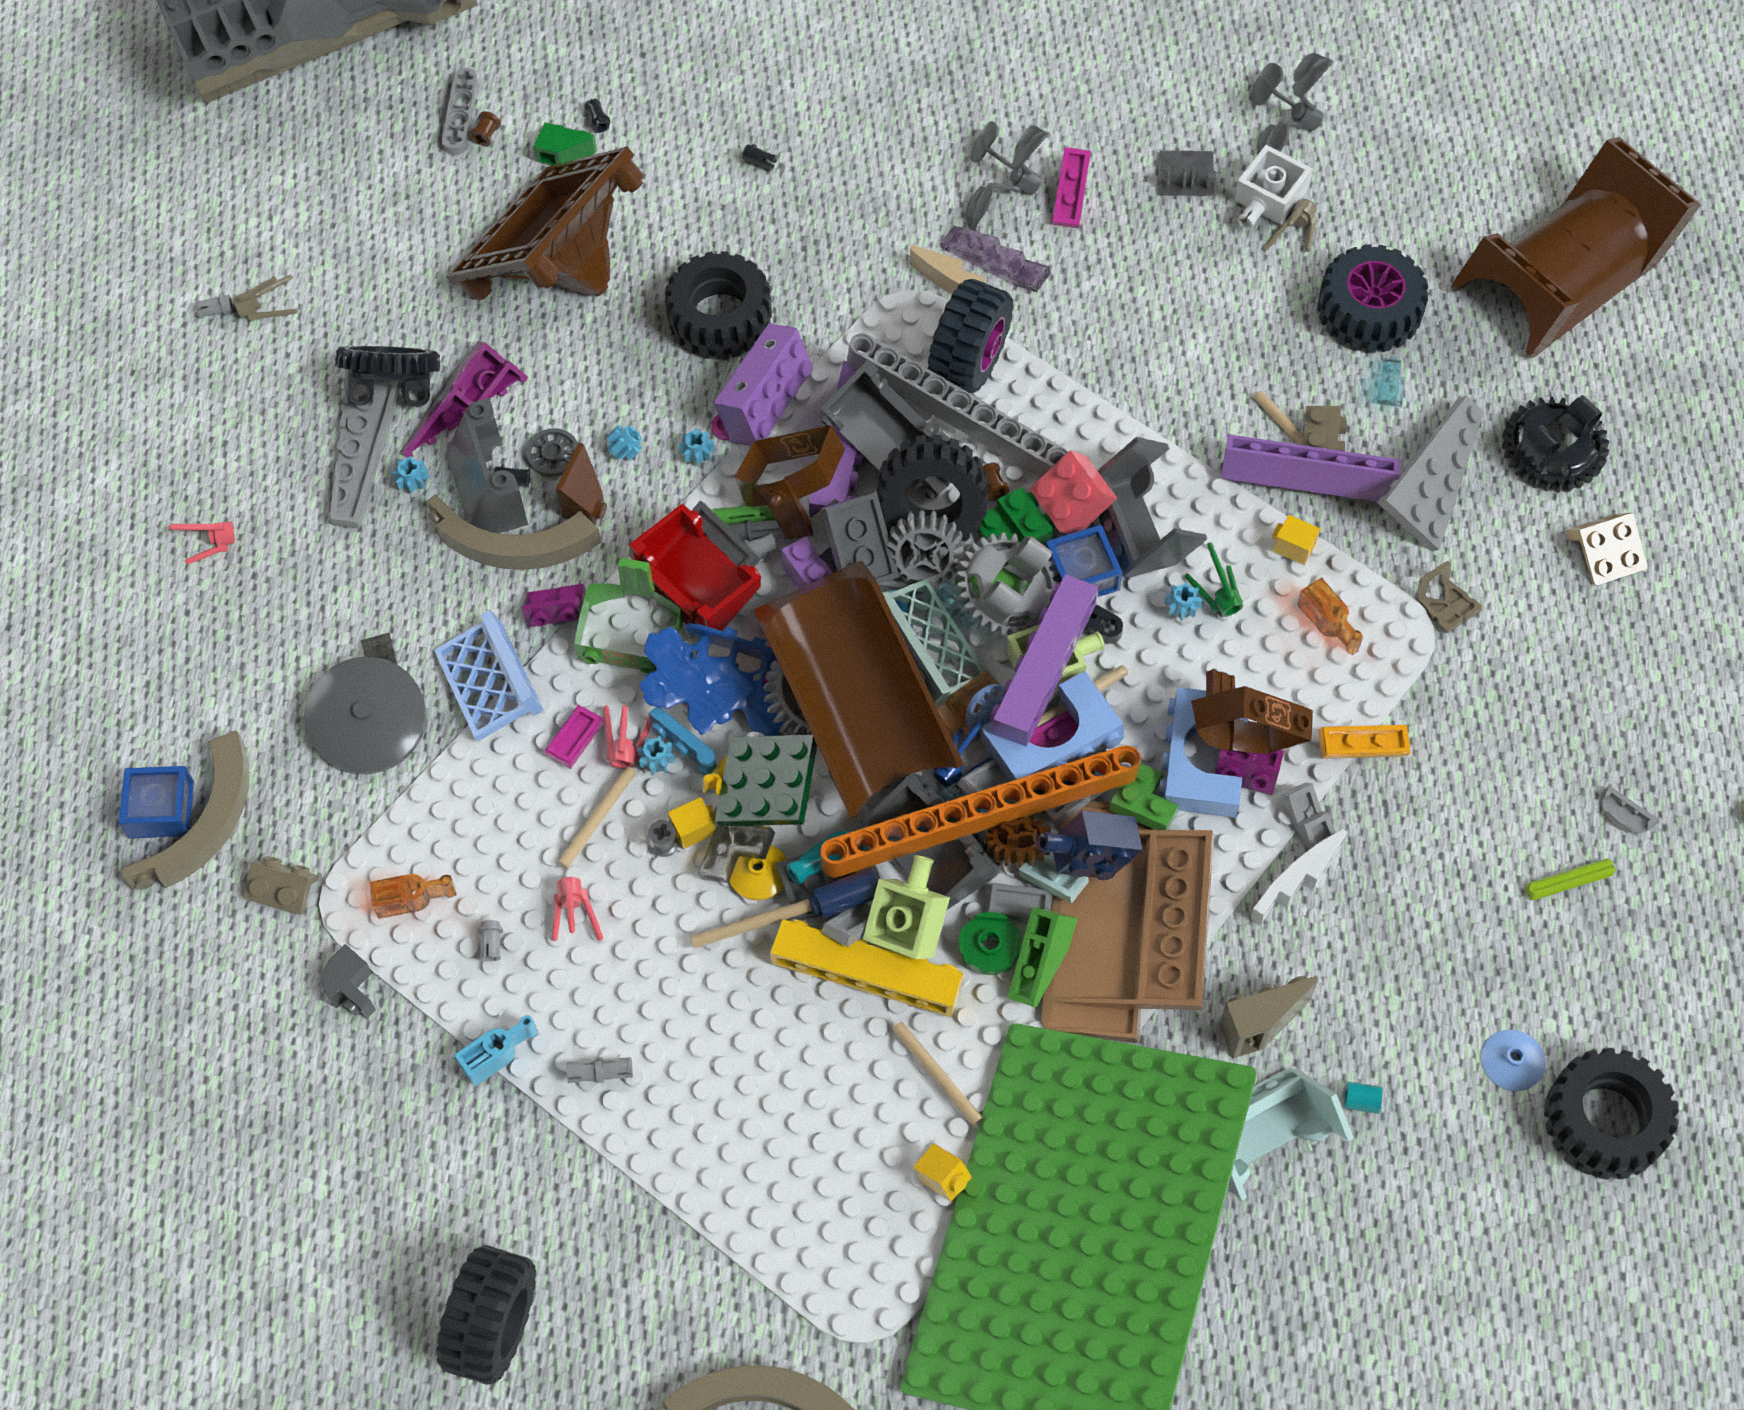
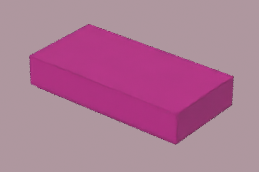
M578 705L545 749L546 756L571 769L603 726L604 719Z

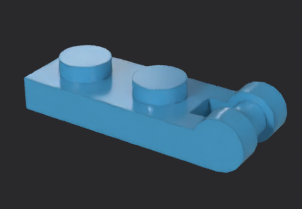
M660 707L652 709L649 712L651 722L650 728L657 737L661 736L662 739L666 738L669 740L679 755L682 757L688 756L696 762L701 775L711 774L717 766L714 751Z

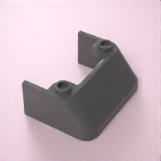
M1135 437L1098 470L1118 499L1093 522L1095 526L1102 525L1122 570V577L1131 578L1177 565L1208 539L1206 534L1176 528L1171 530L1161 540L1143 496L1151 490L1154 484V473L1151 464L1169 449L1167 443Z

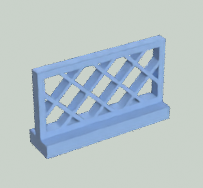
M491 610L480 615L483 620L481 623L434 650L470 730L477 741L484 739L529 711L535 716L544 710L502 622ZM484 632L486 637L482 647L471 646L474 638ZM455 649L461 650L456 662L447 661L446 654ZM468 652L479 653L474 666L464 664ZM486 655L496 657L492 669L481 667ZM461 670L471 672L466 684L457 683L456 681ZM479 673L489 675L484 688L474 686ZM496 677L506 678L502 691L492 689ZM471 692L481 693L476 706L467 705ZM489 695L499 697L494 710L484 708ZM507 699L517 701L518 707L509 712L502 711ZM481 714L491 715L489 724L478 729L477 723Z

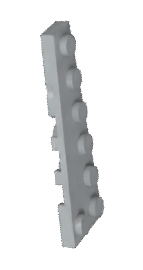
M344 380L343 413L340 418L341 432L337 446L338 460L335 465V483L333 484L330 512L332 525L360 528L400 393V382L374 380L372 400L368 404L360 406L347 398ZM363 384L356 385L352 390L353 397L357 399L362 398L366 393V388Z

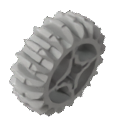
M921 510L919 517H915L910 512L907 520L900 517L897 526L893 525L890 529V535H888L890 542L887 544L893 552L890 558L895 559L898 574H903L905 583L910 579H913L914 583L928 579L930 584L931 581H935L940 586L942 577L950 580L952 571H958L956 567L960 561H963L961 557L964 554L965 543L962 541L961 530L956 531L955 522L947 523L946 515L938 519L936 518L935 511L930 516H925V512ZM906 540L910 542L911 547L907 555L904 554L901 547ZM945 542L949 551L942 558L939 550Z

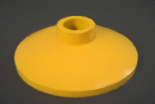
M767 843L745 845L735 852L729 862L728 879L730 885L737 894L746 899L754 901L770 899L784 888L776 868V863L787 859L773 845ZM755 864L763 865V868L759 871L754 870L752 867Z

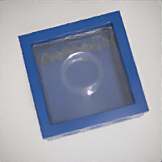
M1102 525L1046 541V547L1053 552L1048 560L1053 561L1049 571H1057L1058 573L1053 578L1054 581L1061 583L1064 575H1069L1099 586L1098 597L1120 591L1123 573Z
M186 766L124 768L119 825L129 839L183 837L190 830L194 780Z

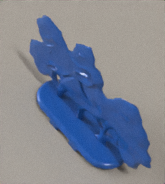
M698 624L684 625V630L689 635L700 639L699 642L692 645L684 642L678 631L672 627L663 629L658 634L649 633L644 653L657 667V671L649 673L639 684L641 691L644 693L643 698L648 705L670 709L674 705L686 702L689 706L688 720L700 735L710 731L716 723L722 725L732 720L733 711L737 709L744 711L747 722L753 732H759L764 736L780 735L781 732L779 730L784 723L782 721L773 723L778 714L776 712H767L773 702H764L765 696L771 693L763 690L765 685L764 673L772 671L770 669L771 663L777 661L771 647L765 646L767 640L755 636L750 641L737 637L738 630L726 627L722 632ZM708 640H711L714 645L730 649L729 656L714 658L709 656ZM697 650L696 657L691 659L690 652ZM738 652L760 659V668L750 673L739 670L735 664ZM759 673L760 680L753 681V677Z

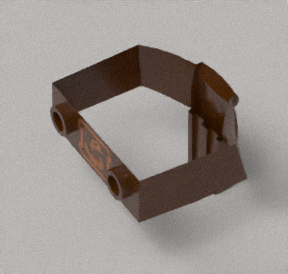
M828 425L754 441L734 476L745 505H768L787 540L813 535L811 521L799 499L819 491L831 483L846 449L832 426ZM819 454L815 462L795 473L785 476L783 480L757 485L768 464Z
M1215 668L1206 672V696L1191 701L1199 736L1205 740L1204 743L1219 749L1270 754L1312 741V709L1247 686L1235 688V676L1228 675L1223 671H1217ZM1240 718H1247L1253 721L1244 723L1245 720H1240Z

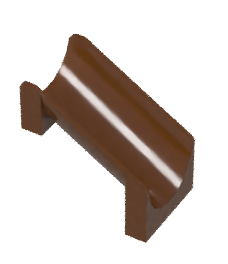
M1621 137L1608 139L1559 208L1511 243L1498 233L1484 236L1452 283L1451 288L1459 291L1475 279H1493L1510 287L1521 299L1528 314L1530 336L1526 354L1534 358L1631 283L1655 267L1702 204Z
M862 560L753 610L785 674L850 818L858 816L861 806L872 795L885 786L910 775L912 772L916 773L938 767L957 769L964 765L898 628L879 584Z

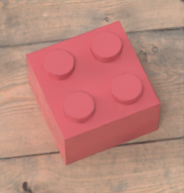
M1072 450L1065 454L1029 488L1058 530L1066 534L1084 530L1118 499L1088 457Z

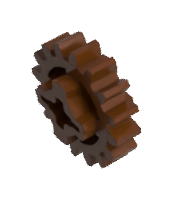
M1032 815L1028 818L1020 817V819L1011 822L1004 821L1001 825L989 828L988 833L985 834L987 854L994 855V861L996 862L1003 859L1005 866H1009L1012 863L1016 864L1017 868H1021L1022 863L1033 866V860L1035 859L1043 862L1044 855H1050L1051 852H1041L1039 850L1038 838L1042 832L1051 833V827L1044 826V820L1042 819L1035 822Z

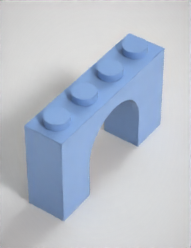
M1085 671L1059 684L1060 701L1078 725L1077 732L1068 742L1050 748L1039 747L1029 742L1026 747L993 734V721L981 727L982 743L997 761L998 766L1009 781L1098 754L1105 749H1112L1124 739L1123 722Z
M1177 687L1176 697L1169 698L1167 715L1173 716L1172 725H1166L1164 742L1170 743L1169 752H1163L1161 768L1167 770L1166 779H1160L1158 796L1178 804L1179 811L1236 818L1240 805L1242 777L1203 772L1190 763L1184 752L1186 742L1195 735H1198L1191 701L1205 697L1206 690ZM1240 718V720H1244V723H1247V718Z

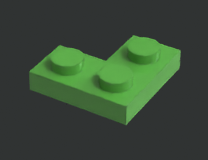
M1140 763L1137 778L1133 782L1119 787L1110 802L1109 810L1120 815L1133 816L1137 822L1153 829L1168 830L1178 813L1179 805L1154 795L1160 785V779H1163V772Z

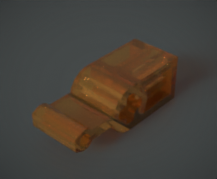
M1321 577L1302 589L1297 606L1317 629L1325 636L1338 637L1346 646V651L1349 654L1354 655L1359 652L1363 639L1362 633L1355 630L1347 621L1349 615L1348 607Z
M987 670L955 691L947 699L946 703L937 708L950 737L961 728H968L965 718L966 710L974 695L988 685L999 684ZM998 690L995 691V698L997 697V695H998V693H999ZM977 703L974 712H978L980 704Z
M407 874L369 882L372 907L378 919L418 912L428 906L430 899L444 896L452 898L457 895L456 886L450 875H443L440 879L424 881L419 875Z

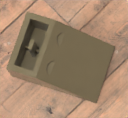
M1299 976L1290 980L1284 986L1269 985L1260 989L1257 994L1251 996L1239 994L1230 998L1225 1005L1220 1026L1233 1059L1263 1050L1311 1001L1318 977L1307 978L1306 976Z

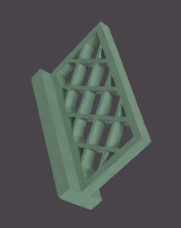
M928 579L892 593L889 591L883 593L935 705L949 696L985 681L989 677ZM922 589L928 598V604L915 599L916 591ZM896 599L908 604L906 613L900 610L895 602ZM913 607L926 612L925 621L912 616ZM932 615L941 619L944 624L943 628L931 624ZM910 623L923 629L922 638L916 635ZM929 632L941 636L940 645L928 641ZM947 640L957 644L959 653L946 648ZM926 648L939 653L937 662L931 659ZM945 656L957 661L956 670L943 665ZM963 664L971 667L976 676L970 677L963 674ZM942 673L954 678L952 687L948 686Z

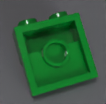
M1020 487L997 500V506L986 512L985 518L981 520V526L977 532L986 540L993 533L997 540L1002 532L1006 534L1007 540L1013 534H1016L1017 542L1019 543L1025 537L1032 536L1041 544L1046 545V541L1053 538V528L1055 525L1047 513L1042 514L1037 508L1039 503L1031 491L1026 493ZM1006 562L1003 567L1009 565L1010 563Z

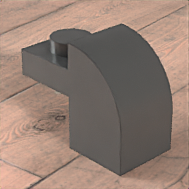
M344 944L324 967L322 973L323 989L336 1009L343 1004L354 1016L361 1013L366 1019L376 1011L371 1000L357 989L372 974V971L367 962L349 946Z

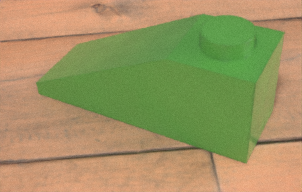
M1032 907L1007 998L1037 1007L1070 948L1078 918L1050 909Z

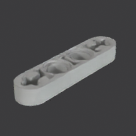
M471 68L459 69L453 77L442 136L444 150L449 155L462 154L468 145V134L471 129L479 85L477 73ZM466 78H470L467 81V89H465L463 87L462 82H464ZM461 98L469 100L465 105L456 104ZM456 119L465 120V123L460 126L452 124ZM454 134H457L459 141L455 145H451L454 142Z

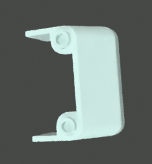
M1298 1069L1283 1070L1255 1085L1228 1190L1241 1201L1248 1198L1243 1188V1184L1250 1175V1169L1247 1164L1297 1136L1318 1142L1327 1138L1329 1133L1335 1132L1347 1141L1354 1139L1337 1094Z

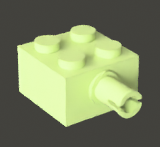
M1040 624L1007 636L1006 653L1014 669L1019 656H1025L1028 650L1026 644L1031 632H1037ZM1098 631L1079 639L1058 685L1083 671L1086 672L1087 665L1083 656L1104 650V641Z
M914 855L908 882L898 879L878 880L862 940L914 959L934 958L950 897L930 891L926 887L934 860Z

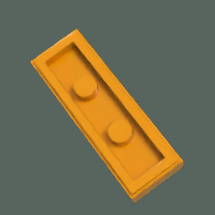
M1407 725L1331 726L1318 729L1322 759L1398 757L1411 754Z

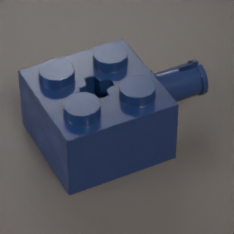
M1083 810L1058 834L1042 832L1038 838V848L1041 852H1053L1057 874H1067L1074 878L1085 876L1095 877L1098 880H1109L1143 850L1135 817Z

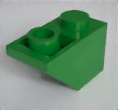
M544 122L533 145L536 162L550 166L591 156L597 151L594 134Z

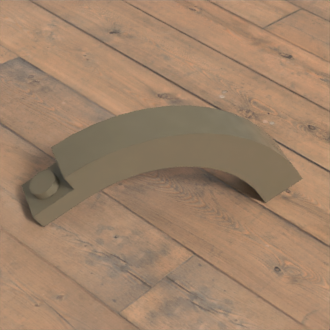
M436 494L427 500L430 509L428 516L436 525L440 539L459 554L475 562L492 567L514 570L550 567L577 558L601 543L599 529L581 511L567 521L544 531L524 535H507L489 532L469 524L453 512Z
M237 730L208 741L214 760L213 788L203 813L193 827L181 839L164 851L121 869L125 881L132 890L136 888H149L158 879L165 888L182 881L205 865L221 849L232 834L243 812L249 787L247 752Z
M762 1365L739 1366L709 1373L676 1390L663 1401L666 1410H712L727 1404L744 1401L768 1402L792 1410H855L831 1388L809 1376L780 1367Z

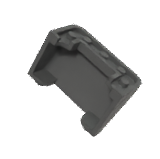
M868 359L820 408L819 411L822 414L820 421L825 426L831 425L833 429L835 428L879 472L883 461L888 460V454L894 448L900 450V444L908 439L913 443L916 441V436L925 435L926 439H933L935 434L942 435V440L949 441L950 438L942 430L939 433L936 430L932 432L933 425L930 422L927 423L888 385V381L885 378L879 381L881 379L877 373L879 369Z
M490 398L476 401L466 408L447 449V458L467 522L480 529L500 534L527 526L528 521L514 475L505 470L492 473L488 471L486 462L493 460V450L503 444Z
M912 772L859 823L863 828L950 800L932 780ZM954 817L946 819V821L950 823H956L959 821L957 818ZM927 827L917 828L919 832L930 831ZM977 833L896 858V861L908 876L911 872L914 855L934 860L926 887L930 891L950 897L947 910L987 884L1004 870L1000 861H994V855L987 854L986 844ZM890 836L887 838L889 841L897 842L901 840L897 836Z

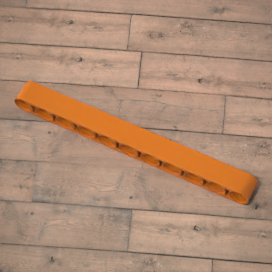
M1120 746L825 841L821 847V868L828 876L840 877L1001 825L1004 821L1011 822L1020 819V817L1033 815L1129 784L1137 778L1141 761L1140 753L1133 746ZM1126 762L1132 766L1123 767L1119 763ZM1097 771L1102 773L1103 775L1094 776L1093 774H1091V772ZM1068 780L1072 781L1074 785L1068 786L1062 782ZM1043 790L1046 794L1038 795L1033 791ZM1014 799L1017 803L1008 804L1004 800ZM978 808H984L988 810V812L981 814L976 812L975 810ZM954 817L957 818L959 821L956 823H950L946 821V819ZM927 827L930 831L919 832L917 828ZM890 836H897L901 840L897 842L889 841L887 838ZM863 845L871 847L868 851H860L857 848ZM831 855H839L840 857H842L838 861H832L828 859V857Z

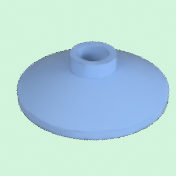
M1517 1030L1499 1031L1488 1038L1481 1051V1063L1484 1072L1492 1082L1501 1088L1511 1091L1526 1090L1537 1084L1544 1074L1546 1065L1544 1052L1538 1042L1524 1032ZM1515 1052L1519 1054L1521 1060L1514 1061L1510 1057V1053Z

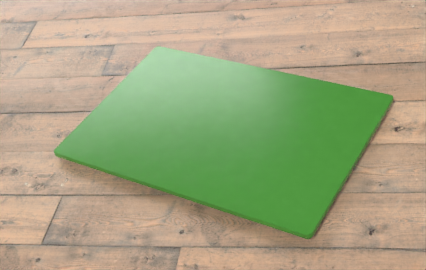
M1018 1023L1011 1024L982 1114L983 1118L980 1121L966 1167L972 1178L967 1182L964 1190L958 1193L902 1377L900 1390L908 1396L965 1410H1171L1257 1077L1255 1068L1237 1063Z

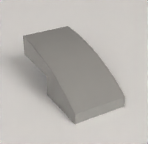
M1305 782L1282 794L1291 820L1308 850L1335 834L1329 812L1321 811L1313 783Z

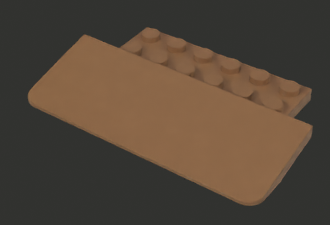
M1090 802L1060 823L1059 832L1082 810L1120 814L1109 810L1110 802ZM1136 821L1143 850L1129 864L1125 865L1109 880H1098L1095 877H1088V884L1072 904L1053 895L1052 910L1078 919L1070 948L1043 995L1041 1020L1046 1029L1105 1040L1138 1043L1141 1009L1202 1010L1214 844L1213 830H1155Z

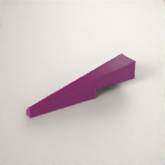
M477 341L400 452L408 458L409 456L414 457L412 451L424 443L428 445L436 442L435 436L445 429L452 431L457 428L466 408L470 404L486 398L491 399L497 394L503 397L509 393L506 388L518 380L523 383L529 377L512 362L505 360L487 343Z

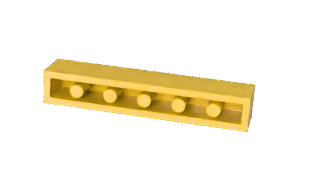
M782 919L770 952L773 965L952 1018L963 984V972H960L955 966L950 964H941L940 966L930 963L927 959H914L884 947L879 948L869 945L862 938L846 947L823 934V928L821 930L811 928L807 923L797 919L791 921Z

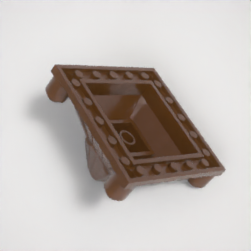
M626 146L545 167L446 278L453 285L458 284L472 300L485 299L492 291L490 288L492 286L490 278L501 276L503 279L531 280L537 288L545 287L547 289L554 285L586 296H600L608 289L607 283L610 280V253L606 238L614 203L612 196L617 186L622 192L629 191L633 193L643 184L642 178L644 174L633 162V152Z

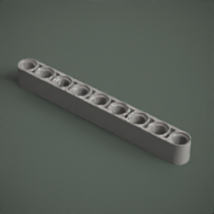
M859 333L851 338L847 362L853 369L858 370L869 359L879 369L877 371L881 377L879 381L885 378L888 381V385L898 395L1035 475L1042 477L1054 466L1052 463L1056 464L1068 453L1065 448L872 336Z

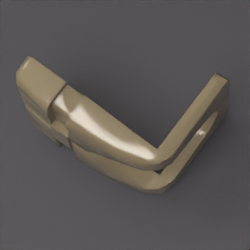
M1449 561L1444 562L1421 577L1417 591L1418 602L1425 608L1431 619L1438 622L1437 626L1445 633H1449L1461 625L1462 620L1470 619L1482 609V605L1474 598L1471 599L1468 593L1450 581L1451 563ZM1438 574L1441 585L1445 588L1446 592L1444 600L1426 596L1430 581Z

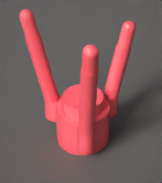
M232 521L214 524H171L168 526L170 530L208 531L210 543L217 544L216 547L187 558L185 560L186 564L204 559L218 552L229 551L228 545L235 544Z
M605 705L603 712L608 748L607 760L610 761L611 766L625 769L626 766L632 768L634 762H639L640 760L637 748H643L645 738H647L650 731V717L648 716L638 743L634 747L633 741L626 739L628 707L626 705L622 706L619 739H616L614 744L609 707Z
M566 877L557 882V894L554 895L553 941L558 940L561 908L567 909L569 932L574 933V909L579 907L581 902H583L597 939L599 941L603 940L600 926L589 901L588 890L582 889L579 878Z

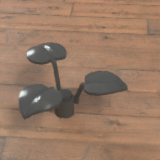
M1310 53L1299 63L1293 75L1295 83L1292 89L1293 94L1296 97H1300L1303 101L1302 103L1293 102L1275 89L1283 79L1281 66L1276 63H1269L1263 68L1261 76L1256 79L1252 88V102L1258 106L1263 105L1273 93L1293 107L1291 116L1295 122L1279 121L1276 126L1273 124L1268 125L1258 139L1257 155L1265 145L1281 152L1289 137L1288 126L1296 127L1299 130L1304 126L1311 131L1316 130L1323 120V112L1318 110L1306 98L1305 94L1331 64L1334 63L1333 60L1317 53Z
M989 121L986 124L982 134L973 145L970 159L974 163H979L988 152L1012 169L1009 177L1012 185L988 183L986 187L980 186L966 209L967 224L973 233H976L978 223L993 200L994 188L1012 190L1016 193L1021 189L1030 195L1037 192L1042 182V176L1028 168L1024 162L1050 136L1048 132L1036 125L1029 126L1015 146L1016 154L1011 163L990 147L998 136V125L993 121Z

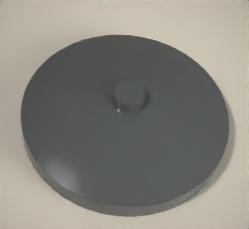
M377 657L352 658L338 663L327 670L314 684L305 705V729L316 752L331 766L352 774L379 773L404 761L419 744L426 725L425 701L415 680L399 665Z

